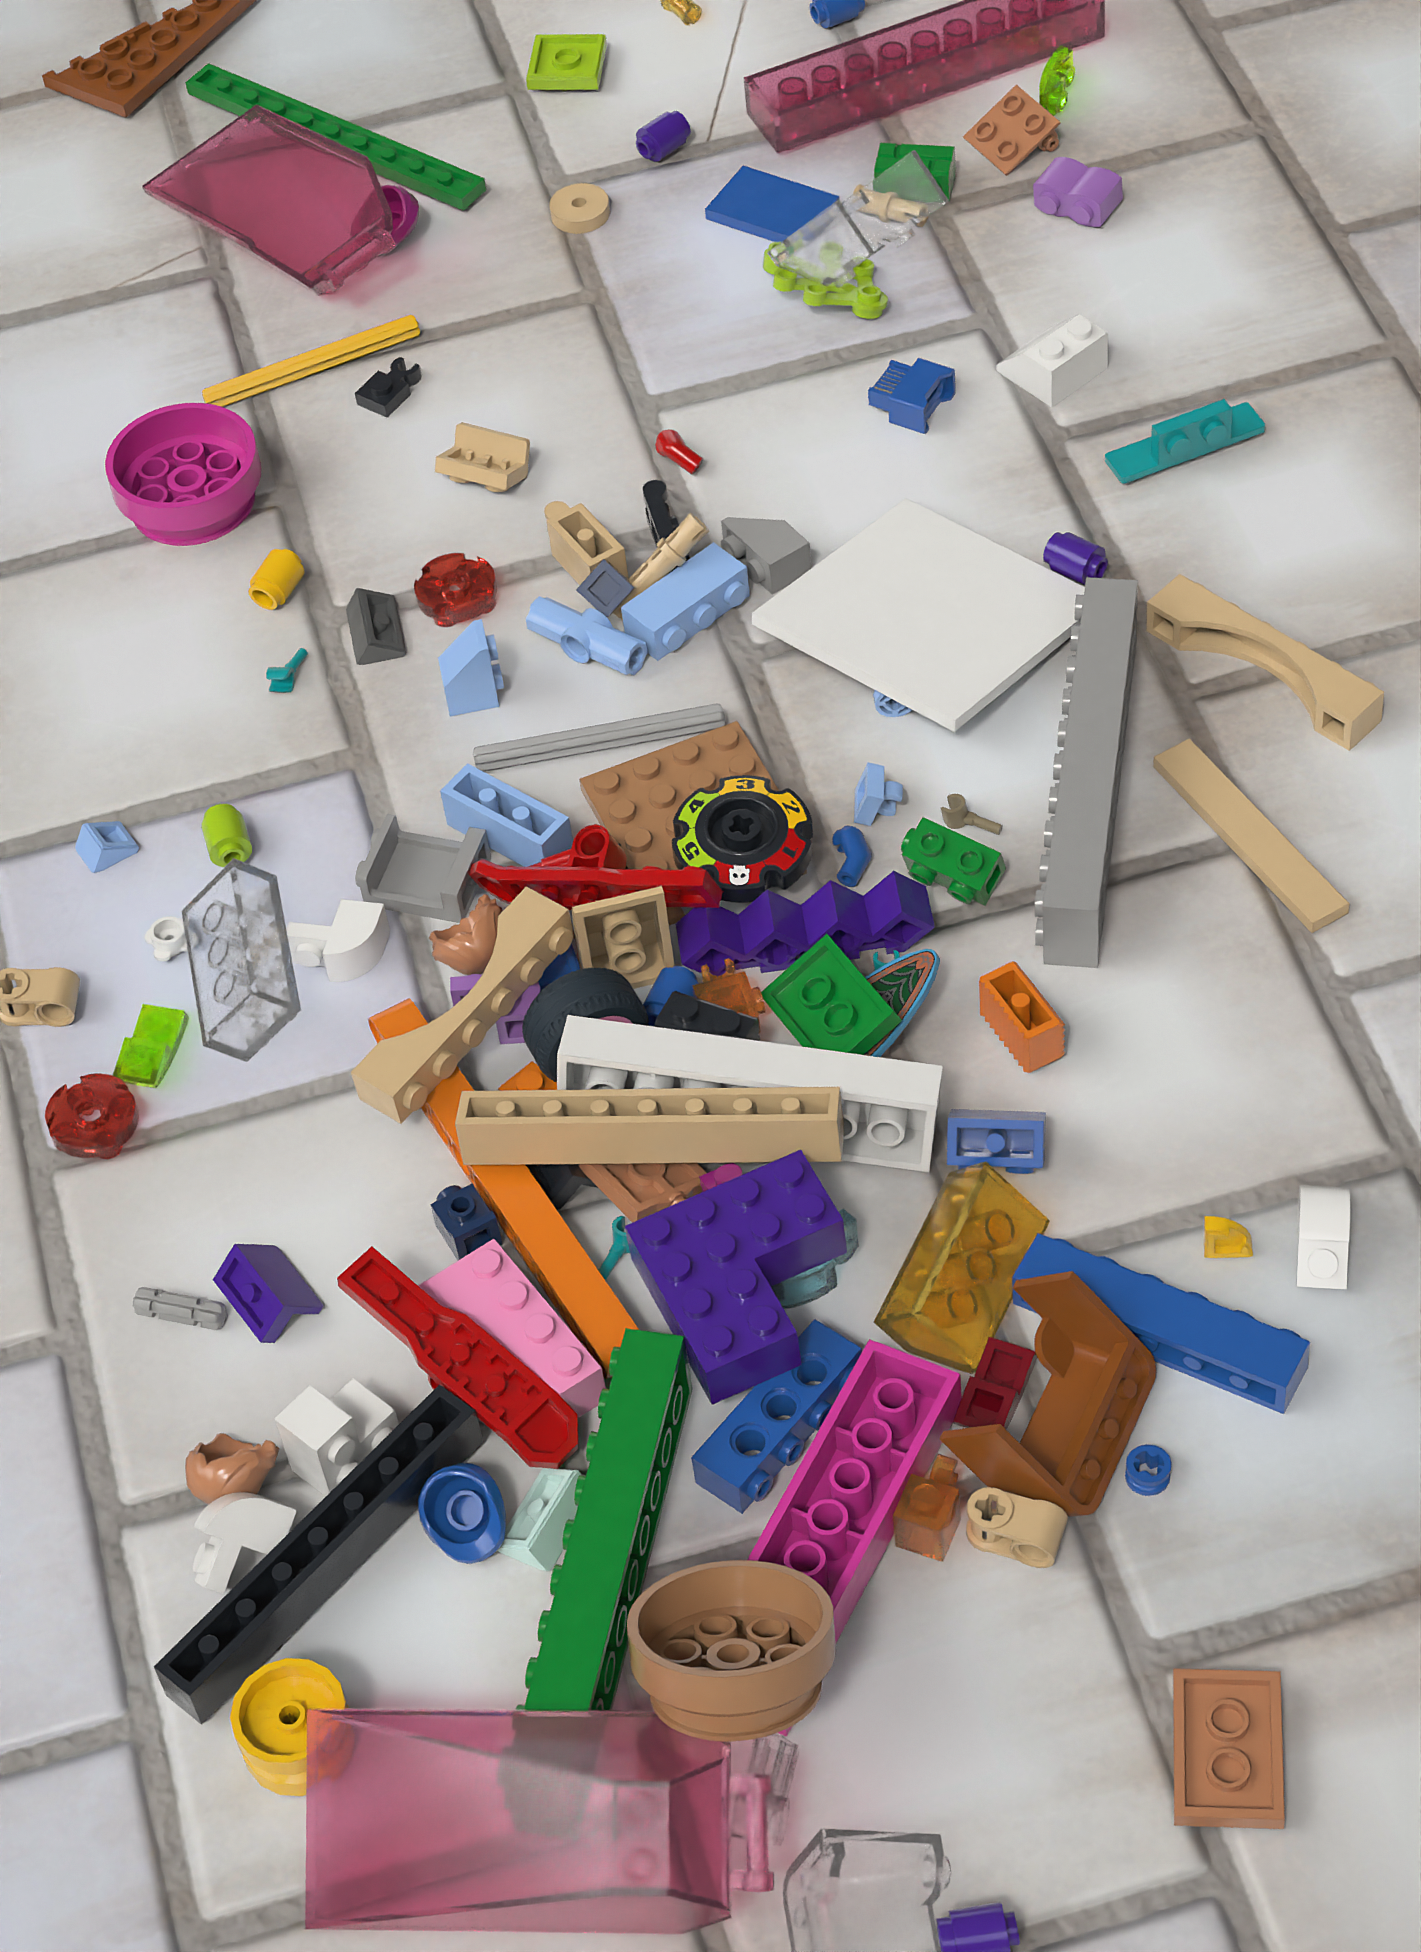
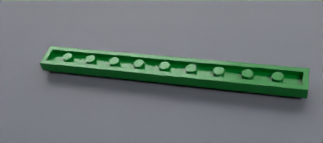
M210 63L185 82L189 95L463 211L486 191L485 178Z

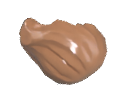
M484 894L478 899L475 910L469 913L468 918H462L459 925L455 924L443 931H432L429 939L433 943L432 956L434 960L440 961L464 975L484 973L492 957L497 938L498 916L503 912L502 908L497 906L496 899L491 900L487 894Z
M219 1433L208 1444L204 1445V1443L200 1442L194 1450L189 1451L185 1462L187 1486L196 1498L208 1505L214 1500L231 1493L248 1492L257 1494L268 1472L275 1467L279 1447L269 1440H265L262 1446L260 1444L253 1446L250 1443L234 1440L224 1433Z

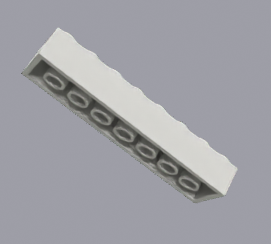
M568 1015L557 1053V1090L840 1087L844 1120L843 1161L929 1172L943 1066Z

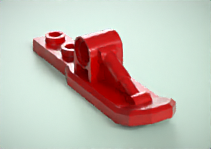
M597 824L588 825L581 829L574 838L572 848L543 858L539 863L528 867H515L512 865L503 867L482 859L471 865L469 873L470 877L480 888L506 904H510L525 887H528L568 910H572L574 906L662 886L666 907L719 908L723 893L707 870L695 866H687L683 870H663L655 866H645L642 869H625L627 856L624 850L605 827Z
M373 1246L337 1277L338 1287L410 1349L417 1365L428 1374V1381L433 1390L440 1384L476 1411L477 1418L503 1439L529 1467L558 1469L578 1450L577 1413L553 1388L466 1314L441 1306Z

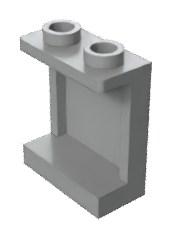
M387 814L381 828H376L373 832L371 849L366 860L361 861L357 867L355 882L360 887L363 902L382 903L386 910L460 923V920L466 917L479 888L469 875L471 865L482 859L491 860L486 830L469 827L463 842L401 831L396 815Z

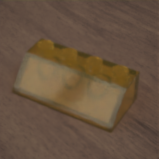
M986 1161L949 1172L874 1323L908 1353L969 1374L976 1373L989 1337H995L1013 1299L1012 1276L1038 1233L1044 1235L1050 1220Z

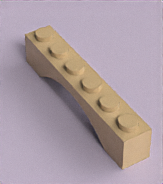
M1178 574L1147 601L1148 633L1179 651H1204L1225 654L1248 661L1269 671L1283 681L1300 698L1310 715L1314 730L1348 751L1355 747L1382 721L1384 691L1377 688L1373 683L1365 681L1342 668L1337 662L1330 661L1309 649L1304 643L1295 641L1276 630L1269 623L1261 621L1243 611L1236 604L1217 596L1203 585Z
M525 887L498 916V932L492 957L483 975L469 993L449 1011L430 1023L403 1035L381 1040L351 1071L359 1099L400 1124L413 1111L420 1109L431 1091L443 1079H447L454 1072L457 1063L471 1048L477 1047L483 1041L486 1032L496 1021L511 1011L515 1001L530 985H534L539 981L544 970L558 955L567 951L572 940L575 938L568 909Z

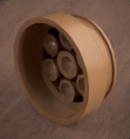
M729 1560L696 1565L662 1578L647 1588L636 1599L627 1618L632 1673L639 1685L650 1694L651 1706L654 1712L669 1727L699 1739L712 1741L752 1740L776 1734L804 1719L818 1703L822 1692V1679L831 1669L836 1654L833 1605L827 1592L820 1584L806 1574L775 1563Z

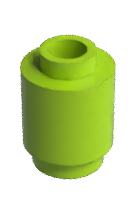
M217 804L210 807L205 812L201 824L210 860L219 867H236L245 862L252 853V845L243 815L230 804Z

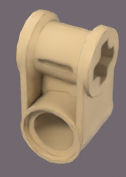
M60 967L48 969L6 968L1 970L0 1021L5 1025L14 1027L21 1025L61 1027L71 1024L75 1017L80 978L73 971ZM12 980H15L17 987H13ZM9 1007H13L14 1014H11Z
M986 1487L974 1492L968 1500L967 1515L969 1520L967 1521L966 1535L971 1545L982 1552H990L1018 1560L1031 1567L1048 1568L1055 1561L1068 1516L1062 1508L1051 1502L1039 1499L1033 1500L1004 1492L998 1488ZM992 1501L996 1502V1509H992ZM983 1531L987 1532V1539L983 1538Z

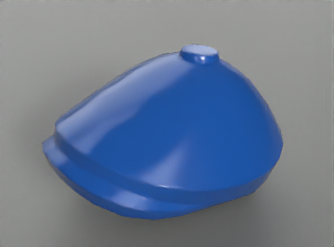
M460 1463L444 1467L434 1472L427 1479L418 1499V1511L422 1527L430 1540L447 1556L457 1562L472 1564L492 1556L505 1539L506 1512L501 1492L489 1473L478 1465Z

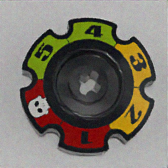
M751 775L719 779V787L717 789L708 791L704 788H699L688 796L677 810L673 819L674 836L676 838L672 839V850L677 869L683 870L684 867L695 866L707 870L723 891L721 901L753 902L771 887H780L786 890L804 874L812 858V841L810 839L813 837V824L807 806L790 788H785L782 791L772 790L771 780L768 778Z

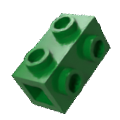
M922 817L916 829L911 828L907 832L901 845V852H903L901 855L909 870L908 874L913 879L927 886H931L935 882L948 888L947 892L949 895L966 904H971L973 900L986 906L1006 870L1000 852Z

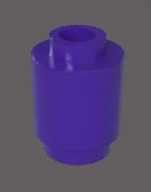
M664 112L637 130V150L644 158L658 162L686 143L687 137L691 134L690 125L680 112Z
M1056 532L1048 540L1043 553V560L1049 564L1052 571L1083 585L1086 583V577L1102 578L1108 566V560L1105 558L1106 552L1103 547L1070 532L1064 534Z
M1001 1902L949 1910L948 1917L936 1918L941 1952H1011L1010 1946L1020 1945L1014 1911L1004 1912Z

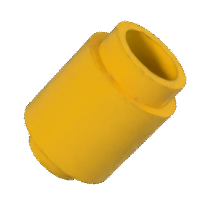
M288 549L271 550L250 580L251 587L248 593L251 599L259 606L268 610L276 609L278 604L283 605L305 573L299 556Z

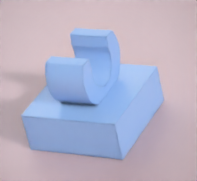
M867 763L855 788L854 823L871 826L877 812L884 816L895 815L896 801L901 802L903 799V785L894 781L884 782V766Z

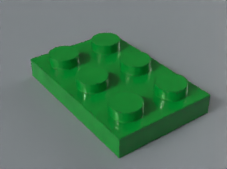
M828 934L822 937L759 993L802 1047L864 1055L902 1021Z

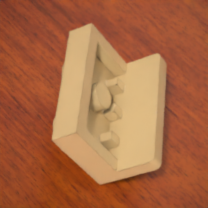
M461 422L456 425L454 446L436 456L435 472L449 475V479L455 482L467 483L472 481L485 485V489L489 491L504 492L527 478L530 441L527 438Z

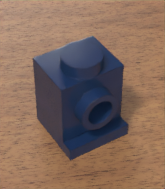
M473 1184L464 1188L458 1185L448 1186L438 1194L436 1202L430 1204L435 1225L458 1261L492 1239H495L499 1245L503 1244L497 1217L493 1211L490 1212Z

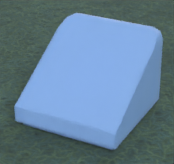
M120 821L82 824L75 849L90 871L97 873L136 854L139 846Z

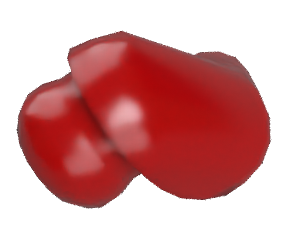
M663 430L657 435L656 451L693 475L704 458L687 447L680 434L675 430Z

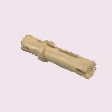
M689 513L673 533L666 539L661 538L657 543L658 548L628 579L636 587L613 612L618 618L623 620L621 607L665 577L677 565L681 567L686 561L685 556L708 534L709 529L698 517Z

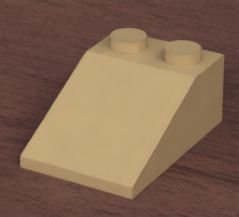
M662 886L572 907L574 939L581 969H612L622 974L629 981L633 989L654 984L663 968H673L675 966Z

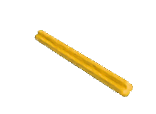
M414 315L401 317L204 388L202 390L203 400L207 404L221 407L230 405L415 338L420 335L419 324Z

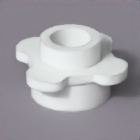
M172 916L160 918L146 932V943L154 947L155 951L153 954L156 960L168 961L171 957L194 948L195 938L187 934L185 930L187 925L183 919Z

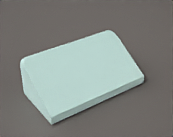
M542 1468L507 1525L505 1539L497 1551L539 1570H552L563 1551L562 1539L566 1521L568 1519H575L578 1508L574 1502L575 1487L579 1475L582 1474L578 1470Z

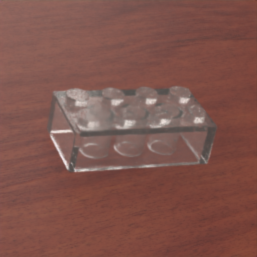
M233 858L181 913L203 1046L248 1062L289 1021L296 1017L301 1011L277 876Z

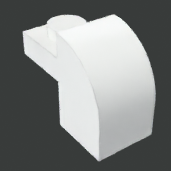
M341 899L332 926L289 922L284 936L292 963L307 967H326L330 982H344L358 978L376 966L384 953L390 935V928L384 904Z
M1299 1185L1297 1287L1347 1289L1348 1244L1350 1240L1349 1187Z
M248 1492L231 1493L214 1500L202 1511L194 1524L195 1528L211 1535L209 1543L203 1542L195 1556L193 1571L197 1572L194 1581L206 1589L224 1594L241 1546L268 1554L289 1533L297 1510L286 1504Z

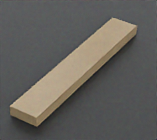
M1190 738L1154 756L1153 767L1311 933L1349 913V902Z

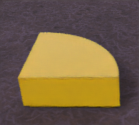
M1204 1216V1258L1253 1256L1252 1238L1244 1226L1230 1219Z

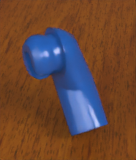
M847 825L833 834L832 843L833 846L840 844L837 851L845 853L847 857L837 874V879L847 887H854L870 862L872 853L862 831Z

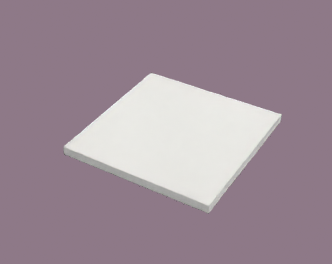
M905 498L752 612V625L955 732L1071 637L1072 625L1080 624L1081 621L1074 619L1076 594L1084 595L1085 587Z

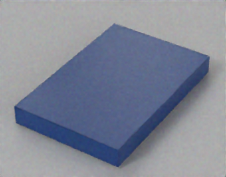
M743 165L705 208L706 220L774 242H783L792 248L803 251L840 207V197Z

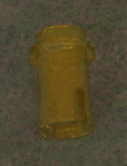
M661 0L662 7L667 11H672L687 26L690 23L692 25L695 24L701 17V7L692 0Z

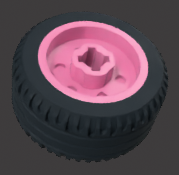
M585 968L570 972L556 979L536 996L524 1016L522 1033L526 1046L541 1071L549 1079L557 1082V1053L568 1015L649 1026V1020L644 1005L629 981L622 974L607 968Z

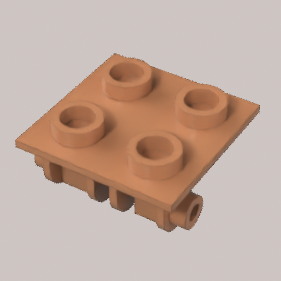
M1016 84L963 138L1007 176L1037 146L1042 151L1055 150L1059 144L1055 129L1061 122Z

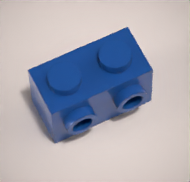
M951 1109L948 1116L947 1165H958V1170L965 1172H983L987 1170V1166L1006 1167V1172L1016 1174L1033 1173L1034 1168H1043L1045 1160L1046 1112Z

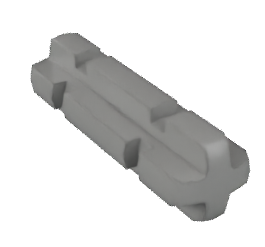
M147 1287L137 1289L136 1295L133 1298V1307L137 1315L155 1317L156 1314H159L158 1319L196 1326L198 1322H201L200 1327L212 1330L220 1329L226 1317L224 1304L218 1301L205 1299L203 1303H200V1298L167 1291H163L161 1295H158L157 1289Z

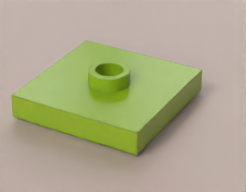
M606 34L535 35L526 77L527 90H598L607 48Z

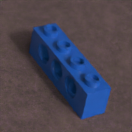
M816 1319L798 1337L802 1365L754 1386L691 1457L695 1483L741 1514L745 1512L753 1501L759 1502L767 1495L772 1486L773 1478L785 1465L791 1466L799 1458L804 1443L815 1430L819 1431L862 1353L861 1347ZM812 1381L821 1382L817 1385H806V1383ZM779 1416H790L786 1420H775ZM751 1450L760 1451L756 1455H744V1453Z

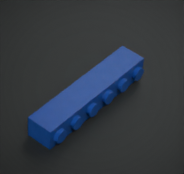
M1039 1233L1036 1235L1012 1276V1289L1016 1280L1073 1271L1147 1347L1155 1362L1279 1413H1285L1308 1369L1310 1341L1301 1338L1297 1333L1289 1329H1277L1257 1321L1244 1311H1232L1212 1303L1199 1293L1185 1292L1167 1285L1154 1275L1140 1274L1122 1267L1111 1258L1105 1256L1097 1257L1077 1249L1066 1240L1052 1239ZM1013 1289V1304L1036 1313Z

